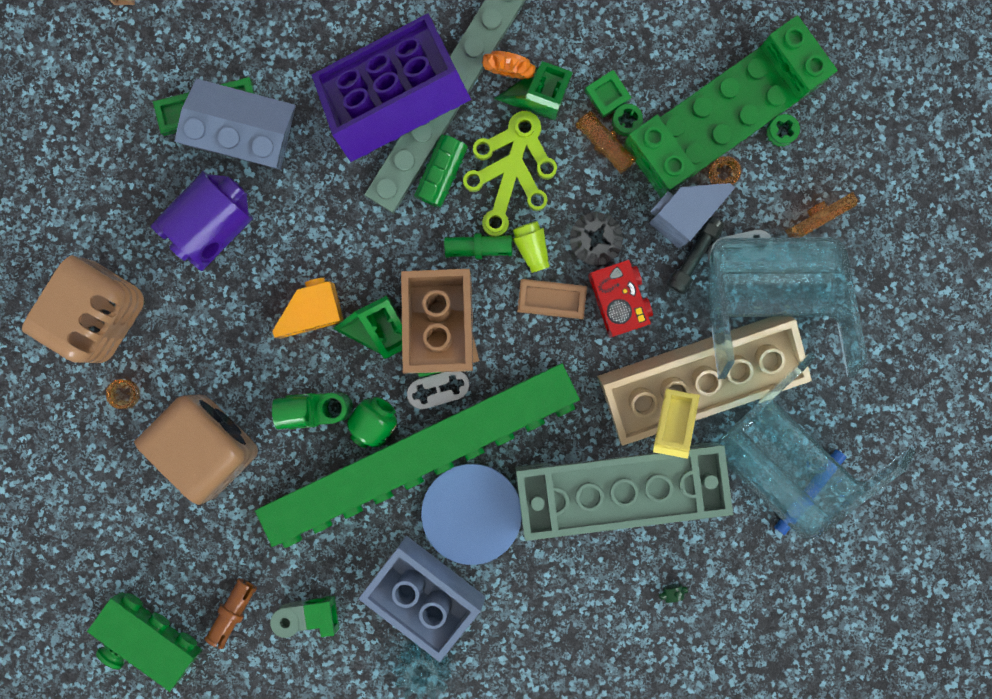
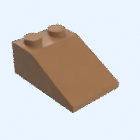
M470 269L401 271L403 374L473 371V305Z

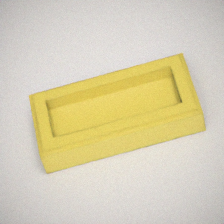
M670 389L665 390L653 452L688 459L700 395Z

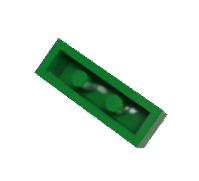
M124 592L115 595L108 601L87 632L170 692L182 680L202 652V649L197 646V641L192 636L184 632L179 633L169 626V620L163 615L151 613L142 606L143 602L135 595L125 594Z

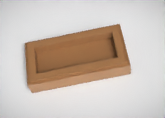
M521 279L517 313L583 320L587 286Z

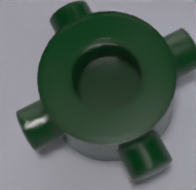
M682 584L668 585L662 588L663 593H660L659 597L661 600H665L666 603L678 602L685 599L684 594L688 593V589L686 586L682 587Z

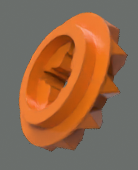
M492 51L491 54L483 55V67L494 74L522 80L534 76L536 67L526 57L505 51Z

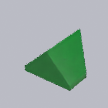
M542 61L532 78L521 79L494 99L555 121L573 72Z
M388 296L355 311L332 328L381 354L384 359L402 351V319L391 298Z

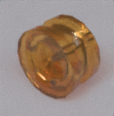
M722 156L710 166L708 172L709 179L712 184L730 183L733 185L740 178L741 166L735 158ZM726 164L731 167L729 173L733 172V176H728L725 180H722L718 177L721 172H717V167L722 168Z
M114 380L106 389L107 402L117 409L132 408L140 399L139 387L131 380ZM118 387H128L130 389V392L127 393L130 395L128 401H118L116 399V396H119V394H116Z

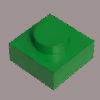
M614 70L585 87L584 90L602 118L615 111L619 106L626 104L632 98Z

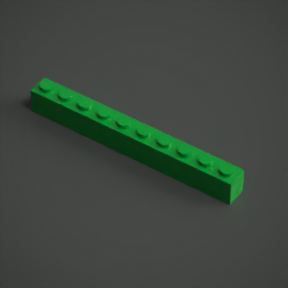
M563 363L558 364L256 509V515L271 546L274 547L282 543L283 547L287 548L303 540L301 533L313 529L315 534L333 525L331 519L343 514L345 519L362 512L363 508L361 505L372 499L375 504H379L393 497L394 495L391 490L402 485H404L406 490L424 482L423 475L433 470L436 475L452 469L454 467L452 461L462 456H465L466 461L483 454L485 452L483 446L495 441L496 445L500 446L514 439L513 432L523 427L529 432L544 425L545 421L543 418L554 412L557 417H560L575 410L576 408L573 403L580 399Z

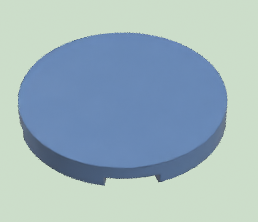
M477 463L460 464L439 475L428 488L421 511L425 535L434 549L445 558L465 565L483 564L501 556L515 541L522 520L519 496L512 483L498 470Z

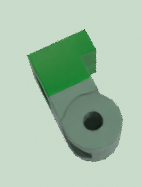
M335 595L283 604L271 617L270 626L272 631L281 638H288L297 631L320 628L321 637L334 636L340 629Z

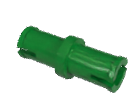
M475 233L474 237H445V257L475 256L476 260H481L483 256H512V235L482 236V233Z

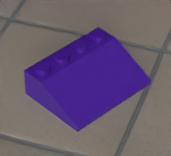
M429 13L311 75L331 133L350 162L368 155L375 149L397 140L402 135L429 123L431 120L471 100Z

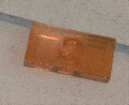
M853 192L830 205H827L824 200L808 209L809 217L790 227L786 232L791 240H797L855 207L859 201Z

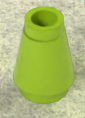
M534 221L513 229L515 237L512 240L530 268L531 273L548 268L550 265L548 262L544 227L540 228L538 221Z

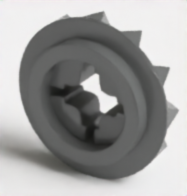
M595 211L581 216L575 222L570 233V245L574 254L581 261L590 265H602L610 262L618 255L624 236L620 224L610 214ZM603 226L602 238L610 245L599 243L590 251L592 239L584 231L595 233Z

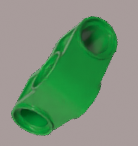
M340 392L287 395L284 398H275L272 403V417L276 429H299L316 427L322 424H333L345 421L353 412L352 400L348 395ZM333 398L337 399L342 406V411L338 417L331 415L328 409V405Z

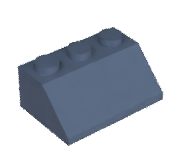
M196 78L182 107L174 142L281 170L296 105Z
M406 535L361 594L359 600L440 662L481 612L486 596Z

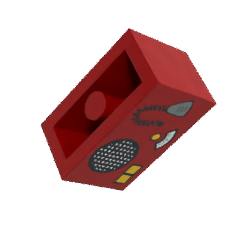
M630 260L591 272L588 275L609 338L651 324L649 317L653 316L652 307L647 297L642 299L638 287L642 285V278L637 266L632 267Z

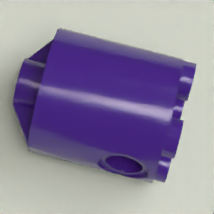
M202 171L150 227L163 239L169 238L173 242L169 248L183 261L188 259L197 269L203 271L253 220V217L248 212V194L229 176L210 175Z

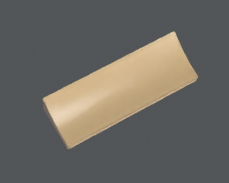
M785 312L597 376L622 446L656 435L666 389L700 395L695 419L697 421L812 381L797 321Z

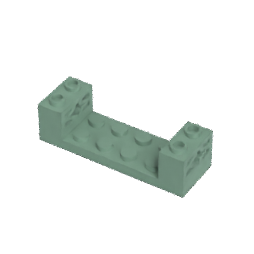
M715 442L691 445L688 459L660 453H649L550 466L549 463L515 467L525 541L733 515L725 446Z

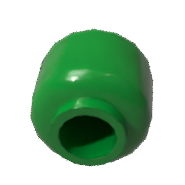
M379 397L360 401L347 422L348 430L352 434V441L362 448L382 446L397 425L394 407Z

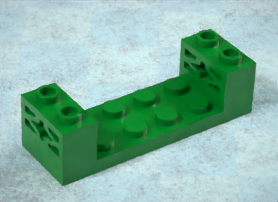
M797 15L771 33L758 49L662 117H659L657 114L630 133L623 146L662 198L667 191L672 192L771 122L778 115L819 88L838 70Z

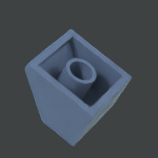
M730 183L680 187L674 194L667 191L650 211L654 217L649 224L679 249L691 241L735 187Z

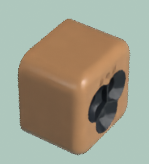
M201 394L183 395L176 398L134 441L137 449L188 500L197 505L215 499L255 459L258 453L257 445L209 397Z

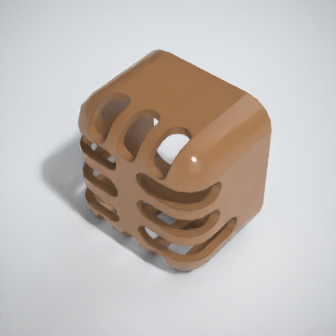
M71 255L56 269L27 315L22 326V332L71 362L103 363L114 355L127 332L134 324L137 316L143 309L144 297L136 286L96 261ZM105 309L111 313L105 314L101 310ZM95 326L100 331L96 333L89 330V328Z

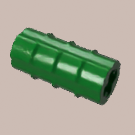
M441 135L436 147L433 149L429 163L426 164L425 172L422 178L419 179L420 183L414 197L431 206L441 208L446 196L449 194L453 180L456 179L457 171L460 165L463 164L462 160L468 146L453 137Z

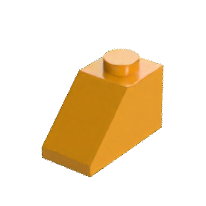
M324 278L306 281V287L296 290L272 331L274 338L282 339L342 322L344 318L335 284L330 281L325 282Z

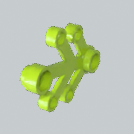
M521 111L514 114L509 121L507 130L490 139H478L473 145L474 156L484 161L492 156L493 151L513 142L508 156L480 171H468L463 178L465 188L470 192H477L482 188L483 184L503 174L493 210L487 212L482 220L483 230L488 236H503L508 230L509 220L506 216V210L516 178L527 196V204L531 210L541 211L546 207L547 195L538 189L522 159L526 146L537 163V174L540 178L545 180L553 178L557 171V164L553 159L548 158L538 140L541 133V123L532 112ZM522 122L529 123L531 126L530 131L526 133L521 132L518 128L519 124ZM481 144H486L490 149L485 155L477 152V147ZM545 163H549L553 167V172L544 174L540 167ZM470 176H477L480 179V183L475 187H471L467 184V180ZM534 195H540L543 198L541 206H534L531 203V198ZM493 217H498L502 221V225L497 229L489 225V221Z

